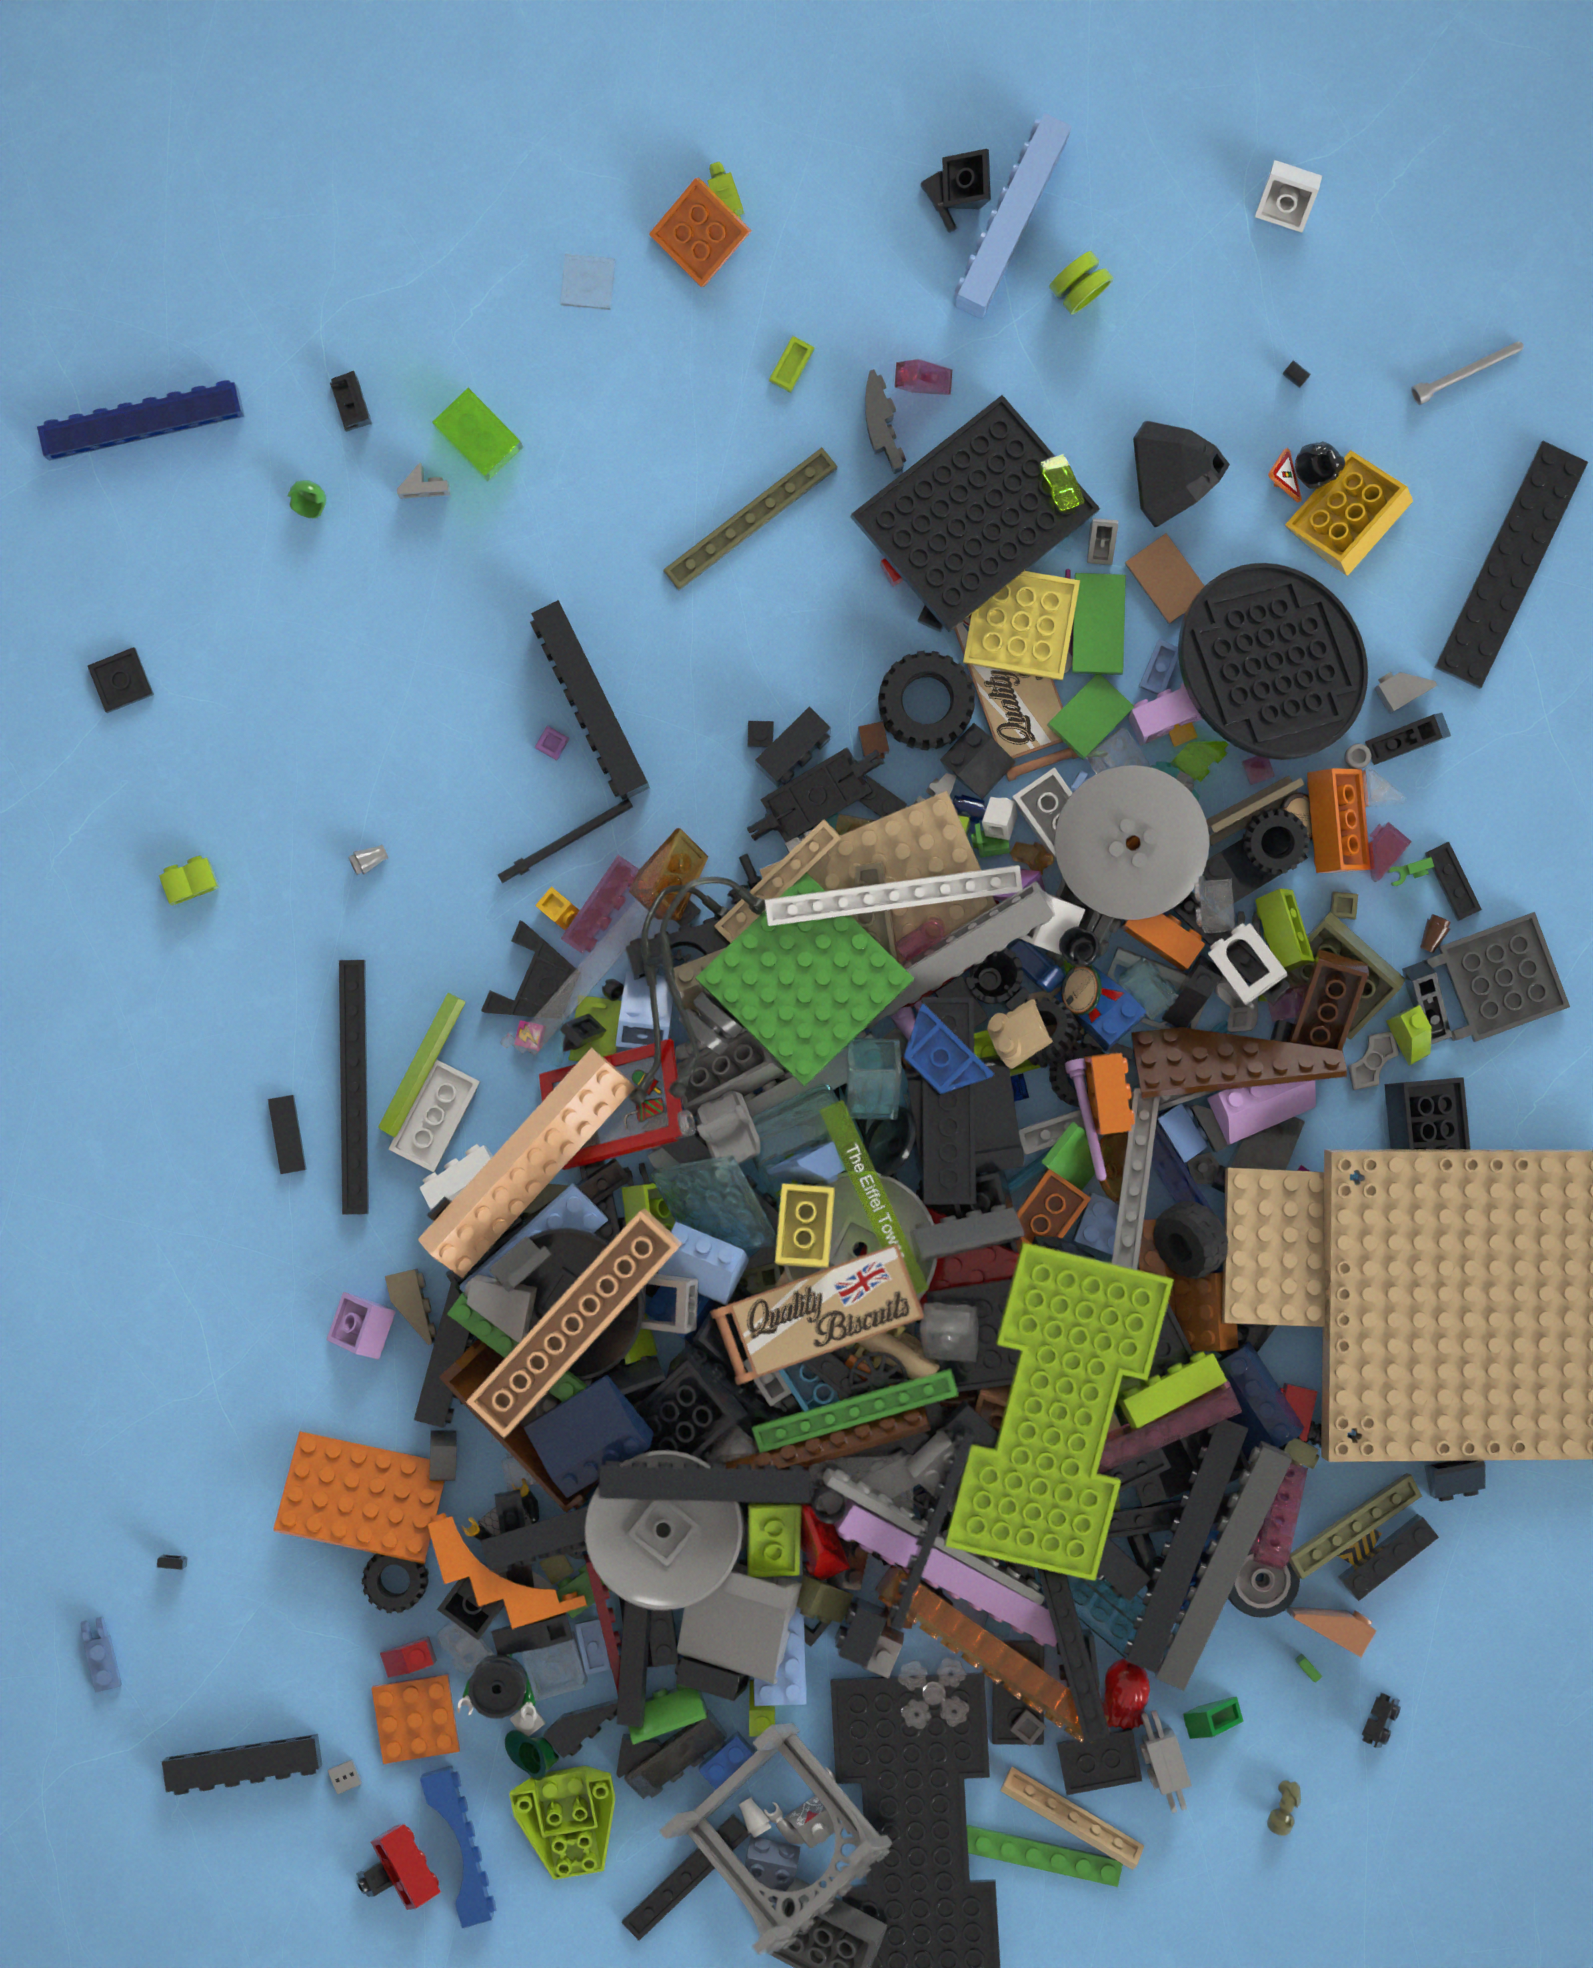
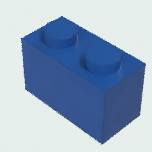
M736 1731L699 1765L698 1771L716 1790L754 1754V1749Z

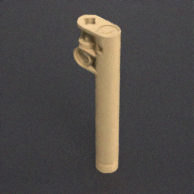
M786 1271L783 1272L775 1287L790 1283ZM885 1331L856 1342L869 1352H886L898 1358L904 1365L910 1380L937 1373L940 1368L939 1361L925 1353V1349L921 1347V1342L906 1332H903L897 1339ZM886 1358L885 1363L891 1367L897 1365L892 1359Z

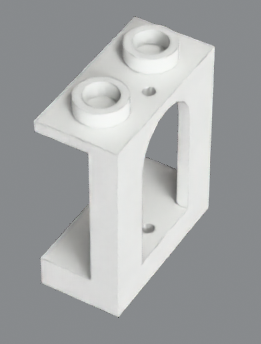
M1242 923L1231 931L1233 936L1226 941L1220 939L1211 945L1210 949L1212 951L1208 955L1234 988L1243 1003L1247 1005L1285 978L1287 972L1250 923L1246 926ZM1239 939L1250 944L1270 971L1250 987L1226 955V949Z

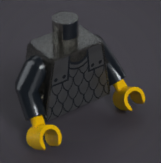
M522 1478L523 1486L515 1487L514 1483H512L513 1490L520 1489L525 1526L538 1522L540 1518L538 1500L528 1488L526 1479ZM496 1507L479 1519L478 1523L480 1525L477 1524L473 1517H469L468 1520L472 1526L469 1528L461 1526L467 1536H473L479 1541L500 1535Z

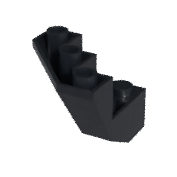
M1145 421L1133 438L1140 509L1154 527L1160 526L1202 499L1220 482L1230 465L1214 444L1190 429Z

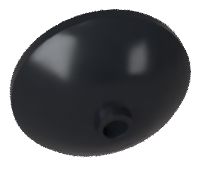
M899 1105L892 1106L883 1111L871 1124L861 1148V1164L864 1167V1171L875 1172L883 1177H888L897 1172L907 1161L913 1150L917 1135L915 1117L909 1109Z

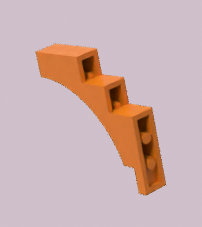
M446 1513L432 1516V1522L427 1523L444 1584L470 1577L478 1607L503 1599L512 1629L587 1605L584 1595H578L577 1591L563 1595V1600L558 1601L555 1589L524 1586L507 1580L493 1571H489L463 1542L452 1516L447 1517Z

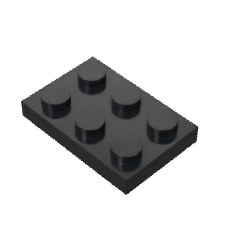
M1126 1729L1110 1732L1111 1737L1090 1743H1085L1084 1738L1057 1742L1066 1795L1142 1781L1133 1730Z

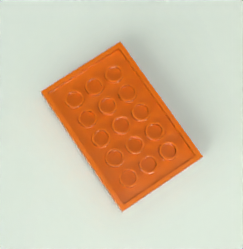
M299 1431L273 1530L274 1532L425 1564L431 1541L427 1523L432 1522L431 1517L438 1513L445 1481H429L430 1459Z

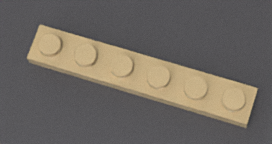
M824 819L750 893L762 900L779 898L842 837ZM741 899L714 927L732 943L760 915L753 913L749 909V905Z
M1011 1767L1000 1789L1001 1792L1133 1870L1137 1866L1144 1848L1143 1844L1014 1767Z

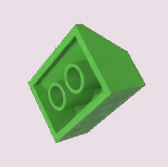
M676 1684L677 1688L667 1691V1688L654 1691L652 1693L653 1697L645 1699L643 1726H628L632 1743L636 1744L705 1719L708 1709L702 1692L680 1684Z

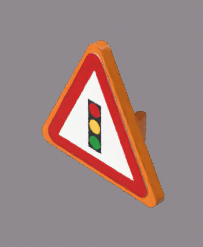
M1286 448L1269 471L1268 476L1275 482L1274 487H1280L1296 502H1301L1302 497L1289 448Z

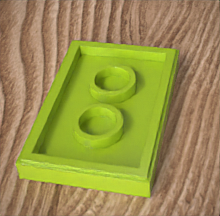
M748 1503L747 1575L749 1577L800 1575L801 1503Z

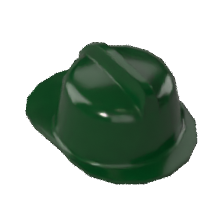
M511 1730L505 1737V1748L511 1761L535 1780L541 1781L544 1779L547 1770L559 1760V1755L544 1737L530 1738L518 1730Z

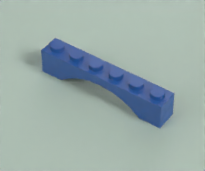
M452 1765L424 1773L420 1777L426 1803L438 1811L449 1823L461 1848L463 1879L455 1902L461 1927L463 1929L490 1921L493 1918V1912L496 1911L494 1897L488 1895L486 1888L489 1886L488 1875L486 1871L481 1870L479 1863L482 1861L481 1850L473 1842L472 1837L475 1836V1829L472 1821L468 1822L465 1812L468 1811V1804L465 1796L461 1797L458 1787L461 1786L458 1771L454 1772Z

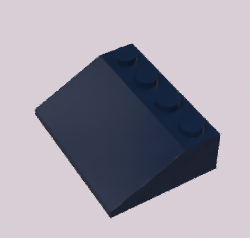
M1250 1341L1216 1359L1227 1382L1215 1387L1212 1391L1226 1419L1248 1428L1241 1448L1247 1461H1249L1252 1449L1255 1446L1258 1447L1261 1441L1279 1448L1300 1436L1305 1427Z
M608 1375L524 1426L551 1479L566 1497L571 1496L599 1479V1467L605 1466V1461H619L622 1464L626 1460L629 1461L649 1449L653 1436V1431Z

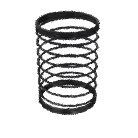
M826 1484L819 1486L814 1491L812 1504L816 1517L828 1524L841 1520L846 1512L843 1494ZM825 1493H835L843 1499V1503L837 1512L823 1514L815 1508L817 1499Z

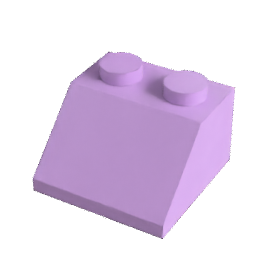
M343 1292L327 1340L355 1354L379 1360L396 1311L370 1300Z

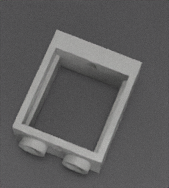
M655 1274L646 1284L677 1287L676 1322L645 1319V1285L642 1288L644 1314L641 1328L683 1334L696 1330L698 1279Z

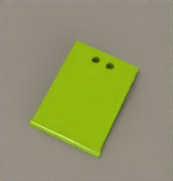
M578 995L575 1019L589 1013L607 1031L601 1038L589 1042L579 1049H571L568 1060L579 1062L591 1048L602 1057L617 1052L616 1039L622 1001Z

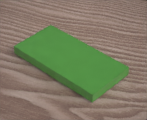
M1075 573L1074 579L1080 580L1073 619L1072 673L1123 675L1126 575Z

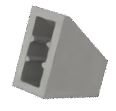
M479 1274L467 1282L465 1288V1296H468L467 1305L516 1342H521L529 1333L537 1288L518 1284L508 1293L496 1278Z

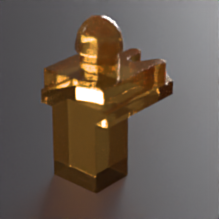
M1016 842L1010 852L1014 861L1027 863L1031 870L1039 871L1041 875H1043L1045 868L1054 863V857L1038 842H1034L1033 845Z

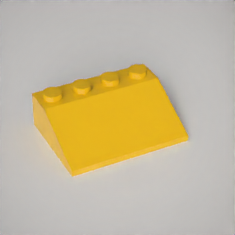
M1352 450L1344 457L1345 466L1339 472L1337 479L1316 489L1285 524L1286 528L1328 564L1346 576L1353 571L1413 502L1406 485Z

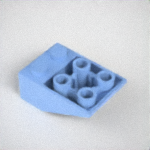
M626 971L616 1047L634 1049L654 1043L650 989L647 986L646 977L634 980L632 972ZM656 975L657 985L655 986L661 1041H664L670 1037L674 1000L669 991L668 983L665 981V976Z

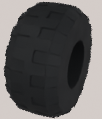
M1180 1201L1166 1209L1156 1220L1153 1232L1155 1247L1167 1266L1180 1276L1192 1279L1203 1278L1220 1267L1228 1254V1236H1226L1223 1224H1221L1216 1214L1212 1213L1208 1207L1200 1205V1203Z

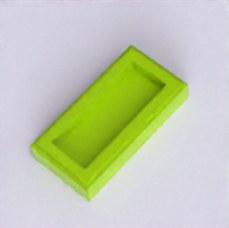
M792 336L770 376L769 382L791 393L815 347Z

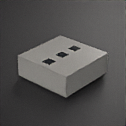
M352 1759L328 1769L337 1794L362 1784Z

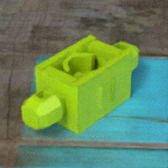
M720 162L710 164L709 170L712 179L707 180L709 188L741 219L740 215L745 213L731 172L726 173Z

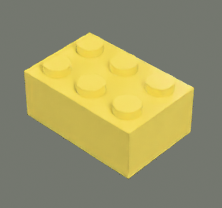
M782 1184L776 1250L777 1265L829 1268L835 1197L834 1188Z

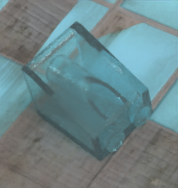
M855 1038L847 1045L846 1118L897 1120L902 1074L899 1039Z

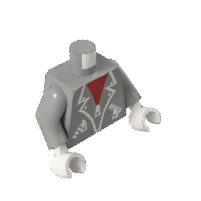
M825 1767L829 1775L836 1781L835 1774ZM816 1795L786 1815V1818H783L782 1810L774 1802L773 1805L776 1808L774 1813L769 1814L764 1809L766 1816L772 1823H777L776 1827L791 1844L805 1843L809 1848H813L818 1843L825 1842L830 1835L835 1833L832 1819Z

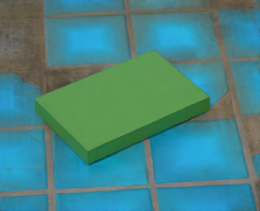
M1096 674L1060 710L1047 726L1084 760L1128 715L1134 706L1101 674Z
M1072 1122L1041 1163L1080 1190H1083L1095 1175V1169L1086 1131ZM1099 1141L1103 1162H1105L1113 1150Z

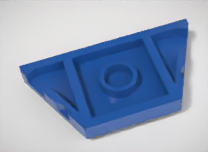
M924 1003L920 1006L903 1058L939 1094L991 1078L994 1075Z

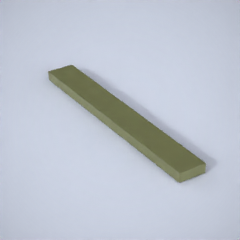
M823 447L666 567L663 570L664 573L680 591L838 468Z

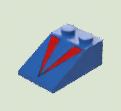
M1091 964L1089 966L1098 972L1101 979V996L1098 1004L1090 1013L1074 1016L1085 1031L1107 1052L1144 1018L1147 1011L1126 990ZM1061 990L1054 996L1060 1003L1062 1002Z

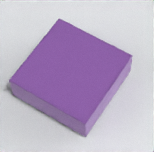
M547 726L535 748L558 760L569 738Z

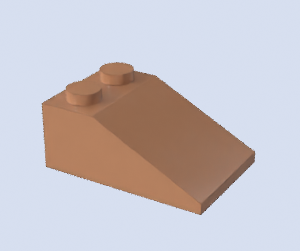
M1288 1607L1287 1612L1294 1619L1359 1657L1363 1656L1376 1633V1630L1371 1626L1372 1621L1356 1610L1351 1614L1346 1610Z

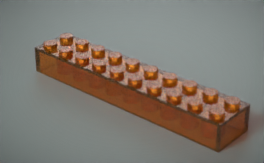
M891 1565L874 1589L880 1593L878 1599L891 1607L893 1602L897 1603L900 1596L897 1593L899 1583L902 1578H907V1574L896 1566ZM919 1583L906 1616L907 1620L914 1625L918 1621L922 1624L919 1627L921 1630L935 1640L938 1636L942 1637L941 1644L955 1654L962 1651V1659L976 1669L983 1666L982 1673L998 1684L1001 1680L1004 1681L1003 1688L1019 1699L1024 1695L1023 1702L1040 1714L1045 1710L1044 1717L1060 1728L1065 1724L1066 1728L1064 1731L1083 1743L1084 1738L1070 1689Z

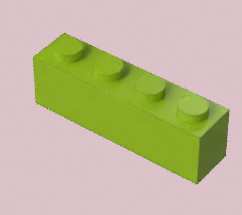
M1203 1351L1190 1357V1363L1184 1366L1179 1363L1167 1369L1169 1374L1161 1378L1159 1375L1149 1378L1145 1381L1146 1386L1137 1389L1135 1386L1124 1391V1397L1117 1401L1130 1427L1139 1428L1227 1382L1214 1354H1204Z

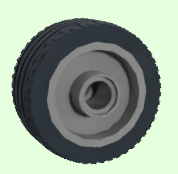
M1255 1538L1228 1596V1600L1239 1611L1253 1617H1272L1285 1611L1295 1600L1300 1586V1578L1297 1577L1287 1558V1555L1290 1553L1275 1541ZM1262 1572L1264 1575L1263 1579L1256 1581V1575Z

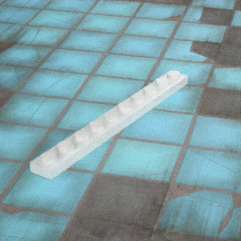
M1016 865L765 899L764 902L767 925L772 926L1014 893L1022 890L1020 866Z

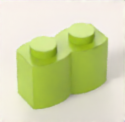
M196 856L188 859V864L183 867L172 865L163 869L164 873L159 875L170 905L173 906L220 888L208 858L202 859V856Z

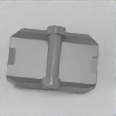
M732 1090L711 1102L708 1101L702 1104L696 1115L699 1123L697 1126L701 1137L705 1139L714 1163L725 1171L760 1154V1139L741 1093Z

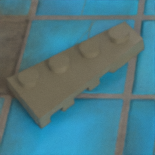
M882 861L856 866L854 887L886 883ZM891 910L852 914V918L899 962Z

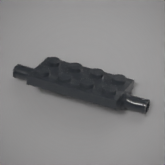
M848 747L760 799L767 813L763 819L747 827L749 833L759 829V831L751 835L752 839L757 841L760 837L774 830L781 834L785 842L790 841L815 827L824 819L830 818L873 792L865 777L868 772L885 764L883 758H878L872 762V760L880 756L878 750H874V752L857 761L852 756Z

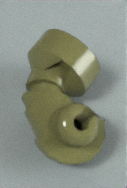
M1287 1780L1282 1781L1278 1786L1279 1792L1282 1793V1798L1279 1802L1280 1808L1272 1810L1267 1820L1268 1828L1273 1833L1281 1836L1288 1835L1291 1832L1295 1821L1290 1812L1293 1811L1294 1807L1298 1808L1301 1804L1300 1786L1297 1782L1290 1783Z

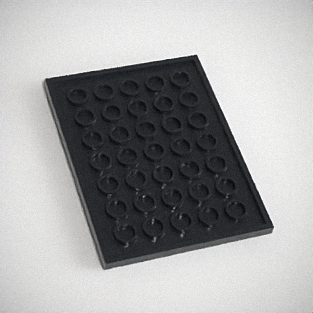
M1001 395L854 511L850 518L945 629L950 632L1100 510V507L1007 399Z

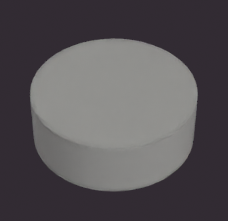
M1354 744L1345 752V762L1352 769H1363L1371 761V752L1363 744Z

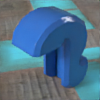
M1019 939L1010 949L1016 954V957H1019L1023 966V973L1044 992L1051 993L1064 979L1065 973L1058 965H1053L1031 943Z

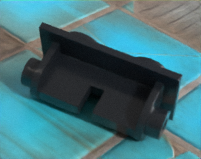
M1384 1693L1376 1697L1370 1712L1379 1717L1378 1721L1368 1718L1361 1734L1363 1735L1362 1741L1368 1744L1376 1741L1374 1744L1375 1748H1381L1382 1744H1387L1391 1735V1731L1388 1730L1392 1720L1396 1721L1401 1707L1398 1706L1400 1700L1392 1699V1702H1390L1391 1696Z

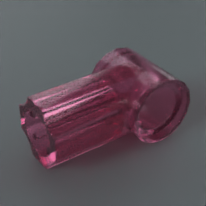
M928 918L922 925L895 942L898 951L909 961L942 939L945 932V924L940 918ZM935 925L939 928L940 934L931 936L927 933L926 927Z

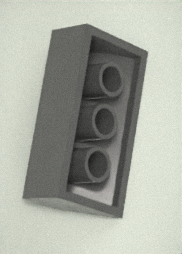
M1000 1205L990 1208L991 1213L982 1215L981 1210L966 1213V1218L956 1220L955 1216L940 1219L941 1224L932 1226L930 1221L916 1224V1229L910 1232L917 1263L1019 1240L1024 1236V1231L1014 1207L1006 1209V1205Z

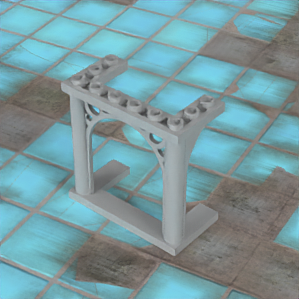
M794 1723L771 1725L753 1742L758 1751L694 1811L677 1813L659 1830L665 1839L689 1835L741 1899L755 1921L759 1932V1940L752 1946L758 1955L766 1952L771 1954L775 1950L778 1952L782 1948H788L796 1940L794 1935L800 1930L804 1932L815 1922L812 1918L819 1912L824 1914L833 1906L831 1901L837 1895L840 1897L845 1895L852 1888L850 1883L856 1877L858 1879L863 1878L871 1870L869 1865L876 1860L879 1862L890 1852L887 1848L893 1844L887 1835L880 1836L804 1745L796 1735L800 1730ZM778 1751H780L825 1806L835 1830L834 1854L825 1873L812 1885L792 1892L774 1890L756 1880L707 1820L715 1810ZM843 1829H846L847 1835L851 1833L854 1837L843 1838ZM848 1843L854 1844L857 1848L848 1857L844 1856L841 1852L842 1846ZM839 1861L850 1864L849 1866H842L840 1868L842 1871L837 1870L836 1867ZM822 1880L827 1884L825 1888L821 1887ZM803 1895H807L808 1898H809V1901L806 1900V1901L803 1903V1909H802V1905H801V1902H800V1898H801ZM772 1896L778 1898L776 1909L773 1907L775 1903L769 1899ZM787 1898H791L795 1903V1912L791 1917H787L783 1911V1904Z

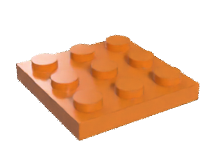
M698 177L691 182L649 235L700 287H704L752 230Z
M448 1674L372 1686L383 1764L460 1751Z

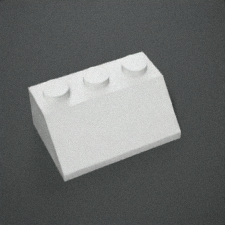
M476 1144L465 1152L467 1155L460 1161L457 1158L444 1165L446 1169L438 1176L434 1172L422 1180L424 1185L419 1188L431 1210L444 1196L453 1201L493 1157L486 1145L479 1147Z

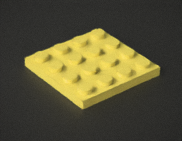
M1024 571L971 614L963 664L1063 681L1080 580Z

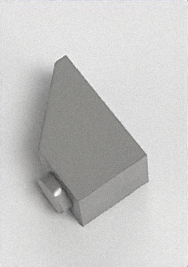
M1390 672L1378 679L1380 684L1374 689L1390 714L1436 687L1437 684L1433 680L1402 672L1393 676Z

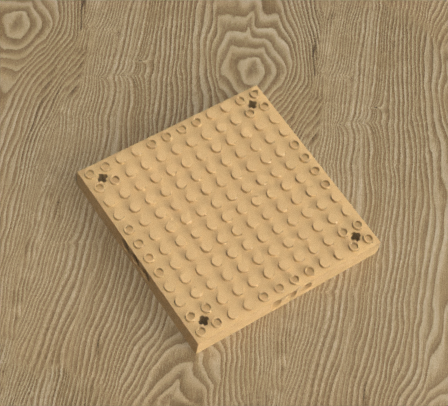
M1593 1149L1324 1150V1269L1326 1301L1325 1327H1323L1321 1457L1329 1462L1593 1459ZM1350 1174H1359L1358 1179L1350 1180ZM1351 1429L1356 1431V1435H1352V1439L1347 1437V1433H1351Z

